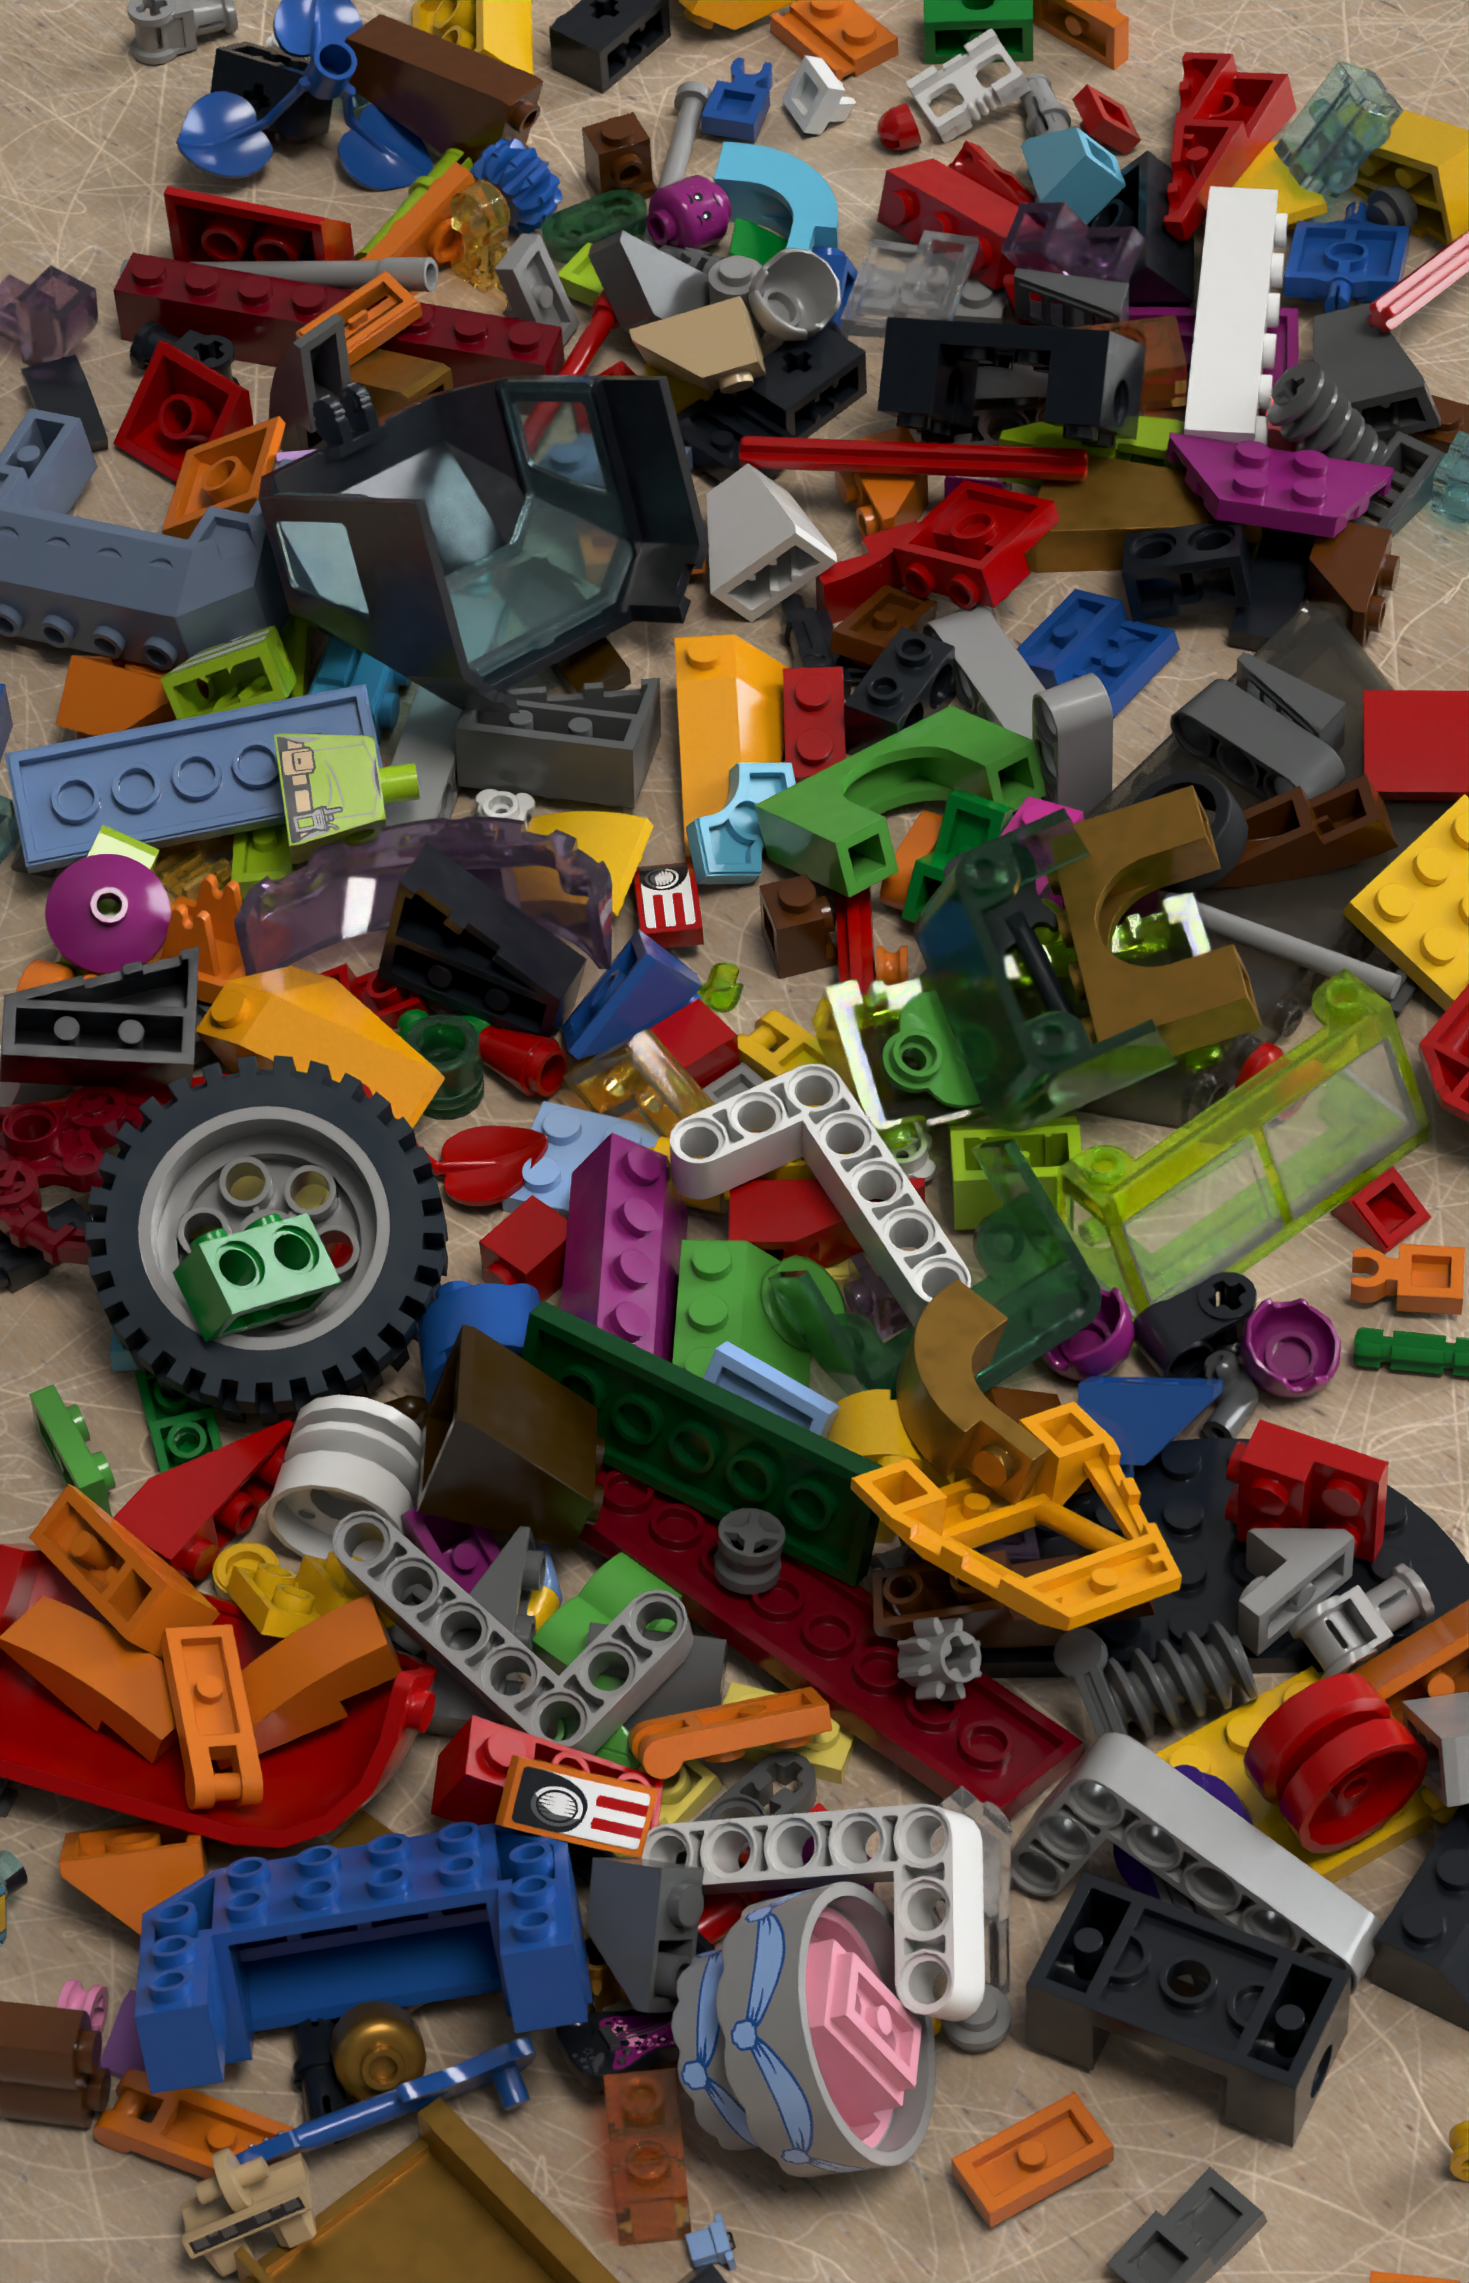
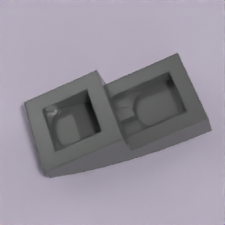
M1209 2167L1165 2216H1162L1156 2210L1108 2261L1107 2266L1125 2283H1205L1228 2263L1268 2221L1262 2210L1214 2169Z

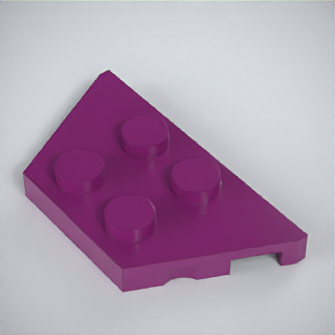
M1170 432L1166 450V458L1170 463L1183 462L1187 467L1185 482L1195 494L1204 499V506L1215 520L1334 538L1346 528L1349 520L1357 519L1366 512L1372 495L1375 493L1381 496L1387 495L1393 476V468L1328 458L1326 455L1314 450L1290 452L1271 449L1257 441L1234 443Z

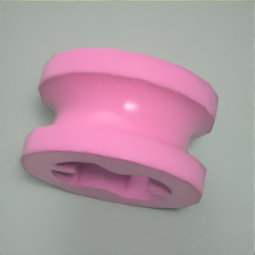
M69 1979L62 1988L57 2007L87 2011L91 2020L92 2030L100 2031L102 2034L108 2012V1989L104 1985L95 1984L90 1990H85L81 1981Z

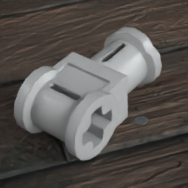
M130 0L127 6L128 16L135 25L136 34L131 43L132 53L138 61L144 64H164L172 61L178 54L198 49L197 36L225 30L229 34L238 30V18L233 0ZM147 8H149V9H150V13L145 12V10H146Z
M1401 1563L1390 1570L1389 1579L1366 1593L1357 1585L1340 1596L1335 1595L1320 1602L1294 1621L1288 1628V1632L1294 1640L1302 1639L1324 1670L1321 1679H1325L1336 1674L1350 1673L1370 1661L1376 1655L1386 1650L1394 1636V1631L1415 1618L1422 1622L1434 1615L1435 1607L1430 1593L1421 1578L1413 1569Z

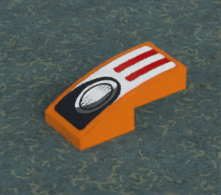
M512 1754L495 1824L552 1839L642 1858L659 1789Z

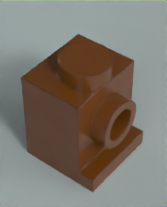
M634 112L583 127L582 136L586 179L606 212L651 198L657 187L653 182L650 138Z
M807 874L760 885L762 936L779 979L837 965V952L829 934L834 932L831 909L825 896L816 898L815 886L809 881Z

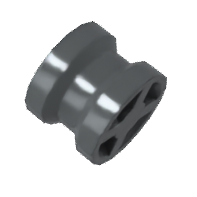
M742 1508L730 1512L722 1518L718 1526V1549L714 1555L713 1562L714 1575L721 1585L736 1593L756 1595L766 1592L776 1585L780 1577V1555L785 1545V1528L778 1518L763 1510Z

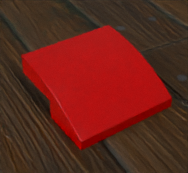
M1363 690V775L1367 774L1383 801H1458L1464 794L1469 798V691Z

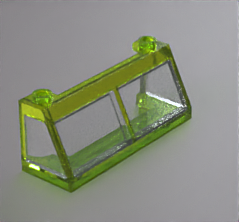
M1345 968L1320 985L1313 994V1014L1325 1027L1135 1159L1121 1148L1110 1145H1098L1082 1151L1059 1167L1058 1267L1079 1286L1085 1282H1091L1108 1292L1113 1287H1116L1129 1306L1134 1322L1136 1317L1147 1307L1156 1302L1168 1300L1205 1281L1211 1275L1220 1272L1244 1273L1343 1202L1375 1176L1387 1170L1428 1141L1430 1123L1391 1004Z

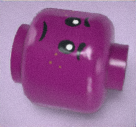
M699 175L686 177L659 188L652 195L646 220L647 230L653 241L659 245L703 250L718 244L726 235L732 215L731 204L727 194L718 184L712 183L709 179Z

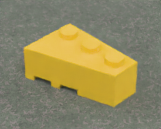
M1368 99L1322 129L1332 178L1366 202L1369 194L1380 186L1391 187L1398 185L1403 187L1411 195L1417 206L1418 221L1412 226L1410 232L1419 239L1428 233L1447 246L1469 229L1468 129L1372 99Z

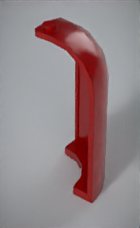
M26 1543L0 1544V1636L43 1595L71 1606L116 1630L37 1546ZM201 1593L220 1613L212 1625L232 1624L241 1671L260 1655L285 1639L262 1635L235 1602ZM0 1648V1777L229 1844L286 1848L341 1828L392 1780L404 1762L417 1733H424L431 1722L436 1700L433 1689L439 1669L424 1659L395 1649L402 1671L396 1678L342 1700L348 1717L258 1755L263 1778V1799L260 1805L238 1807L235 1800L215 1801L212 1809L190 1810L186 1801V1775L179 1739L154 1764L150 1763L107 1724L98 1732L95 1731ZM154 1655L155 1657H157L158 1659H160L162 1662H164L162 1658H160V1657ZM211 1760L213 1773L233 1772L232 1766L220 1770L216 1760Z

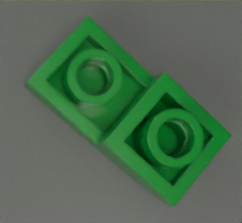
M142 1371L135 1372L160 1473L222 1447L213 1407L201 1410L193 1409L187 1396L180 1393L175 1399L162 1390L152 1373L147 1377Z

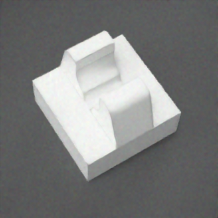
M806 55L781 99L803 132L822 135L829 122L846 121L856 103L853 98L843 96L846 91L843 88V83L836 78L823 58Z

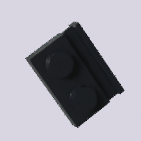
M720 389L714 390L713 398L707 402L701 398L676 414L684 446L692 447L693 463L721 482L742 468L739 463V444L741 438L745 436L797 438L731 394L721 393ZM756 468L768 478L783 470Z

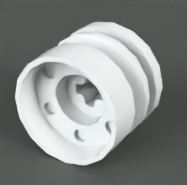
M338 1394L316 1398L300 1408L284 1454L285 1463L282 1464L266 1510L269 1527L274 1535L285 1547L301 1557L305 1554L327 1559L328 1553L334 1551L332 1538L339 1522L350 1513L364 1510L381 1515L406 1536L401 1515L413 1508L412 1503L419 1491L423 1437L421 1429L412 1419L392 1406L366 1397ZM378 1540L364 1541L356 1547L352 1556L358 1557L363 1561L372 1560L379 1555L384 1543Z

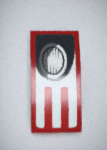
M693 862L637 867L633 881L640 931L663 948L704 945L701 910Z

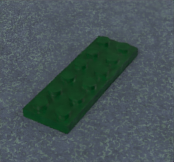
M544 1300L529 1313L522 1358L598 1408L597 1436L603 1437L606 1440L603 1463L719 1521L730 1512L742 1508H756L769 1512L778 1518L785 1528V1545L782 1552L854 1588L867 1576L880 1518L850 1489L851 1480L853 1477L883 1466Z

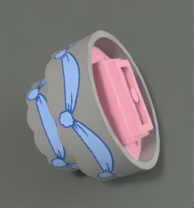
M847 1881L747 1906L742 1911L741 1918L729 1930L723 1941V1948L695 1955L691 1959L692 1964L682 1972L677 1980L676 1992L679 2002L673 2013L671 2028L674 2041L680 2050L678 2060L679 2080L684 2091L694 2101V2114L698 2124L707 2133L718 2138L719 2145L723 2149L744 2151L761 2148L764 2152L778 2160L782 2170L796 2177H818L891 2167L907 2161L921 2145L930 2123L935 2096L936 2054L931 2017L913 2013L903 2006L897 1996L895 1986L893 1915L884 1903L867 1888Z

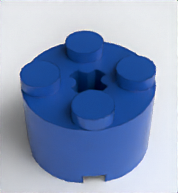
M458 1280L445 1283L437 1289L435 1293L436 1300L428 1306L427 1311L423 1312L419 1318V1331L417 1333L424 1392L428 1404L462 1324L476 1327L522 1358L529 1313L541 1303L539 1293L535 1287L524 1283L513 1285L495 1283L471 1285L468 1282Z

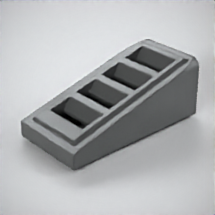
M1016 268L1014 274L1015 317L1043 327L1108 330L1121 336H1126L1129 326V283ZM1031 292L1040 295L1041 301L1031 300ZM1053 300L1060 302L1062 304H1055L1053 303Z
M1397 431L1387 444L1386 454L1378 466L1393 468L1391 483L1404 488L1403 492L1400 494L1390 489L1389 493L1385 496L1375 493L1370 497L1366 512L1382 519L1377 526L1360 518L1348 521L1393 530L1392 537L1438 493L1452 475L1446 453L1400 431ZM1407 469L1416 474L1413 478H1409L1402 473ZM1379 497L1393 505L1388 510L1373 501Z
M1243 652L1237 658L1236 686L1327 743L1336 753L1344 746L1345 702L1249 653Z

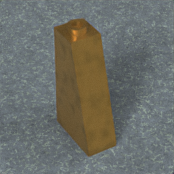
M1088 454V475L1086 479L1082 481L1043 480L1037 497L1055 502L1060 521L1034 547L1025 553V558L1029 571L1035 573L1122 570L1126 534L1221 520L1214 519L1204 506V499L1195 494L1185 482L1186 471ZM1243 524L1249 553L1253 543L1260 544L1265 527Z

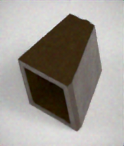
M462 1324L424 1415L417 1512L513 1535L520 1526L530 1527L535 1540L574 1549L585 1523L594 1525L597 1522L603 1503L604 1487L603 1485L595 1484V1477L600 1471L606 1446L605 1438L597 1436L598 1408L476 1327Z

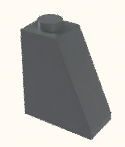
M1369 303L1314 316L1313 362H1317L1324 370V376L1330 377L1338 387V392L1343 393L1351 402V408H1355L1365 419V424L1371 425L1377 433L1378 439L1393 438L1397 431L1407 435L1441 427V417L1422 374L1391 332L1382 333L1377 326L1370 327L1368 325L1366 317L1371 314Z

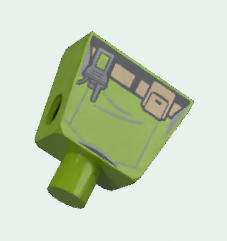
M274 734L292 864L302 863L382 838L387 835L384 804L420 800L415 763L379 768L373 737L360 735Z

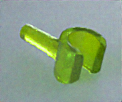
M717 963L713 965L707 982L701 984L702 986L696 992L702 997L701 1001L716 1012L726 1013L734 1009L739 1002L744 987L742 983H736L739 968L730 963Z

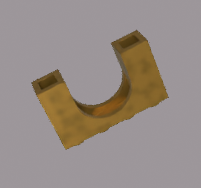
M1193 785L1047 832L1053 857L1043 860L1044 869L1054 896L1062 894L1065 905L1064 910L1056 912L1057 923L1066 947L1071 948L1075 946L1078 962L1069 965L1070 977L1079 1001L1088 1000L1091 1016L1081 1019L1084 1034L1091 1053L1096 1055L1103 1052L1114 1075L1262 1028L1250 978L1234 944L1156 967L1132 965L1112 954V939L1117 924L1129 907L1138 899L1154 890L1221 869L1209 820Z

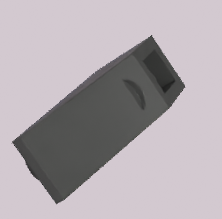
M520 1526L469 1595L533 1652L532 1639L536 1635L535 1616L527 1615L531 1591L541 1592L544 1585L546 1552L538 1550L531 1528ZM475 1628L460 1629L453 1634L449 1640L448 1647L460 1651L470 1649L480 1639L481 1631ZM427 1653L426 1662L438 1668L439 1671L433 1689L436 1699L434 1713L426 1734L454 1737L472 1715L506 1726ZM515 1672L502 1678L498 1684L497 1692L502 1695H516L525 1690L526 1685L524 1681H517L519 1672Z

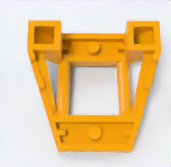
M1074 1401L1019 1420L1018 1424L1049 1447V1450L1031 1492L1016 1505H1012L975 1475L938 1488L908 1458L858 1475L851 1480L850 1489L923 1559L1038 1624L1069 1631L1180 1590L1182 1575L1156 1523H1148L1139 1505L1141 1493L1133 1477L1126 1478L1119 1465L1121 1453L1114 1439ZM1087 1477L1127 1539L1063 1507L1065 1502ZM1042 1525L1094 1553L1025 1578L978 1553L973 1548Z

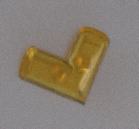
M643 1029L598 1054L581 1061L563 1077L565 1082L591 1112L620 1117L636 1109L660 1137L670 1138L671 1131L678 1122L715 1105L657 1036L648 1029Z

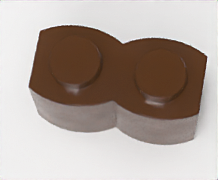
M0 2001V2111L4 2118L91 2128L95 2111H105L110 2096L111 2072L109 2068L101 2067L102 2034L100 2031L92 2030L91 2020L87 2011Z

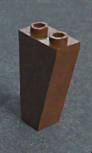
M382 14L377 15L346 37L345 43L352 48L357 58L356 70L349 81V84L355 87L356 93L442 154L448 149L462 151L464 154L457 161V163L462 165L468 157L474 164L479 159V154L489 145H494L500 139L510 141L516 138L523 143L526 149H529V146L526 144L530 129L540 114V106L537 103L543 81L537 76Z

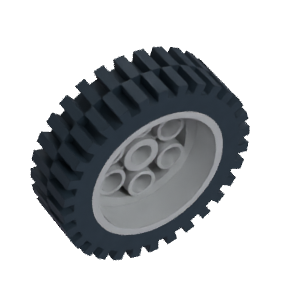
M274 1055L273 1070H260L256 1056L237 1058L239 1073L223 1076L219 1062L202 1067L201 1070L206 1082L190 1088L186 1078L182 1076L168 1084L173 1098L168 1103L161 1106L151 1096L142 1104L139 1110L144 1122L138 1129L125 1122L115 1135L120 1147L118 1155L115 1157L105 1152L98 1170L103 1180L102 1188L91 1187L88 1206L93 1215V1222H86L85 1240L92 1256L87 1258L91 1277L98 1291V1298L123 1348L129 1350L135 1364L147 1377L152 1373L156 1377L161 1389L175 1399L180 1393L187 1396L193 1409L201 1410L214 1406L223 1410L226 1420L244 1424L246 1413L259 1414L263 1425H275L282 1422L281 1413L296 1411L298 1415L300 1408L316 1398L338 1394L347 1395L361 1386L370 1395L383 1386L381 1372L389 1365L398 1372L410 1359L407 1346L412 1339L417 1341L419 1318L423 1312L427 1311L428 1306L436 1300L435 1293L441 1286V1276L447 1277L449 1259L446 1249V1241H448L447 1223L438 1182L435 1180L432 1164L424 1146L418 1147L414 1130L405 1118L401 1117L397 1121L393 1116L389 1101L377 1091L371 1099L365 1096L362 1081L346 1072L339 1083L332 1080L328 1065L310 1061L308 1072L304 1073L296 1071L293 1057ZM255 1176L265 1182L264 1188L254 1199L238 1200L230 1194L233 1184L242 1177ZM308 1185H321L329 1191L326 1202L315 1209H304L294 1202L297 1193ZM308 1213L324 1247L332 1243H343L353 1250L351 1259L342 1267L335 1268L341 1283L314 1311L307 1312L296 1319H283L209 1342H205L172 1273L190 1254L189 1240L198 1228L208 1225L215 1226L219 1229H225L227 1235L244 1231L252 1222L270 1214H279L283 1220Z

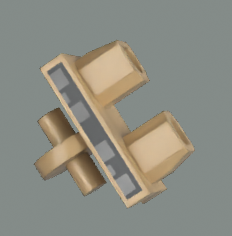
M229 2148L213 2153L212 2156L216 2176L195 2184L197 2197L181 2203V2212L186 2230L185 2234L182 2235V2244L189 2257L194 2259L204 2255L221 2276L237 2271L234 2252L243 2246L254 2258V2244L249 2235L271 2227L280 2246L288 2248L311 2240L316 2235V2221L311 2200L310 2170L301 2153L267 2166L262 2156L240 2165L238 2159Z

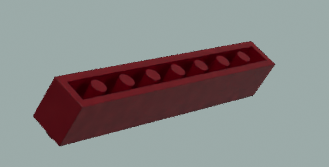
M132 253L113 290L121 340L133 342L135 334L140 327L148 321H153L164 325L168 333L180 338L190 329L203 335L223 336L230 340L234 346V360L272 367L278 366L282 355L297 340L295 332L355 292ZM385 296L381 300L370 306L368 309H366L367 312L379 303H381L382 301H384L385 299H387L388 297ZM422 302L419 303L421 304L423 316L377 347L382 350L444 363L451 368L453 388L506 375H558L565 363L562 327ZM524 400L526 412L535 413L542 400Z

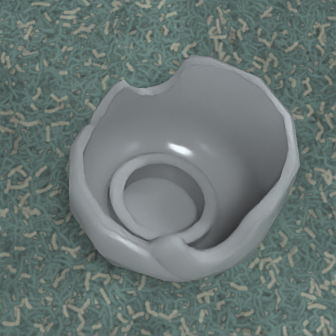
M787 248L779 251L761 267L749 286L750 294L748 300L752 314L764 330L782 341L807 340L809 337L814 336L826 326L829 320L838 312L841 305L840 282L827 261L810 250Z

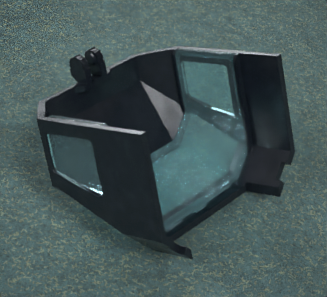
M506 375L428 394L377 419L374 405L371 403L372 398L369 396V391L365 389V386L363 387L355 381L339 390V399L328 394L313 403L312 416L315 417L316 431L328 444L261 477L258 500L290 614L344 646L361 650L438 698L461 710L520 713L516 697L506 690L633 621L684 624L691 600L684 595L693 569H702L709 548L667 376Z

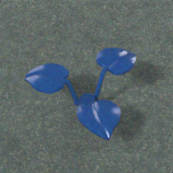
M282 0L273 20L275 39L279 47L292 57L303 58L310 56V61L304 70L303 77L299 79L297 85L259 121H257L254 108L243 97L227 91L207 94L192 105L176 140L179 152L198 169L208 174L228 179L248 177L260 171L272 156V145L262 131L269 128L304 92L309 91L312 96L321 100H332L339 96L342 98L344 122L351 130L346 132L338 143V157L344 171L357 184L376 191L409 187L418 177L427 176L433 168L430 155L423 140L374 104L367 106L362 111L358 120L354 116L353 96L356 89L349 84V81L356 70L357 58L352 48L345 43V39L362 27L363 23L359 12L351 0Z

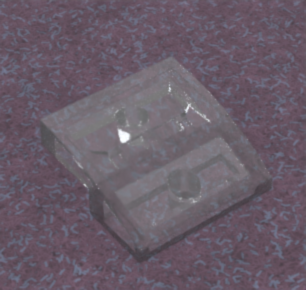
M924 230L919 245L871 239L841 316L842 335L885 338L887 317L953 321L979 249V238Z

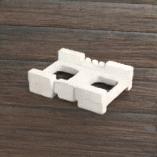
M992 28L965 44L964 47L967 53L963 56L959 54L942 65L943 69L937 71L935 66L932 65L906 82L915 101L928 117L945 144L973 127L970 122L971 119L978 121L981 118L980 114L987 115L989 113V108L991 110L997 109L998 102L1005 107L1032 90L1024 73L1014 63ZM997 59L1003 60L1011 72L991 84L992 87H982L976 78V73ZM949 89H956L964 99L963 104L956 106L941 117H936L929 107L931 100Z

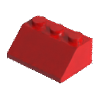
M167 186L163 193L174 260L185 262L355 261L351 223Z

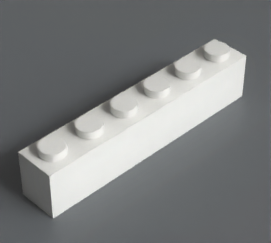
M1210 186L1184 435L1234 443L1257 441L1267 446L1269 420L1267 416H1259V409L1269 410L1271 407L1273 375L1263 374V368L1274 369L1277 334L1267 333V328H1278L1280 312V293L1270 292L1271 287L1282 288L1284 253H1274L1275 248H1286L1288 214L1277 213L1278 190ZM1183 464V471H1187V467Z

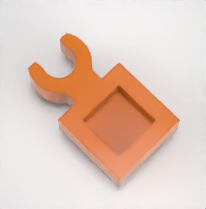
M1399 1244L1398 1258H1387L1382 1252L1371 1248L1353 1250L1352 1273H1367L1372 1275V1277H1352L1350 1299L1360 1303H1372L1382 1299L1385 1295L1397 1296L1396 1311L1462 1315L1465 1247Z

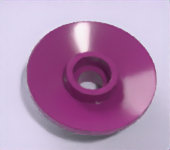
M117 854L92 855L68 866L53 883L45 907L47 931L58 952L72 965L86 972L98 975L120 971L122 965L141 961L142 965L149 962L165 942L171 916L168 895L157 876L142 863ZM104 899H113L120 905L121 910L117 915L107 917L98 911L97 905Z

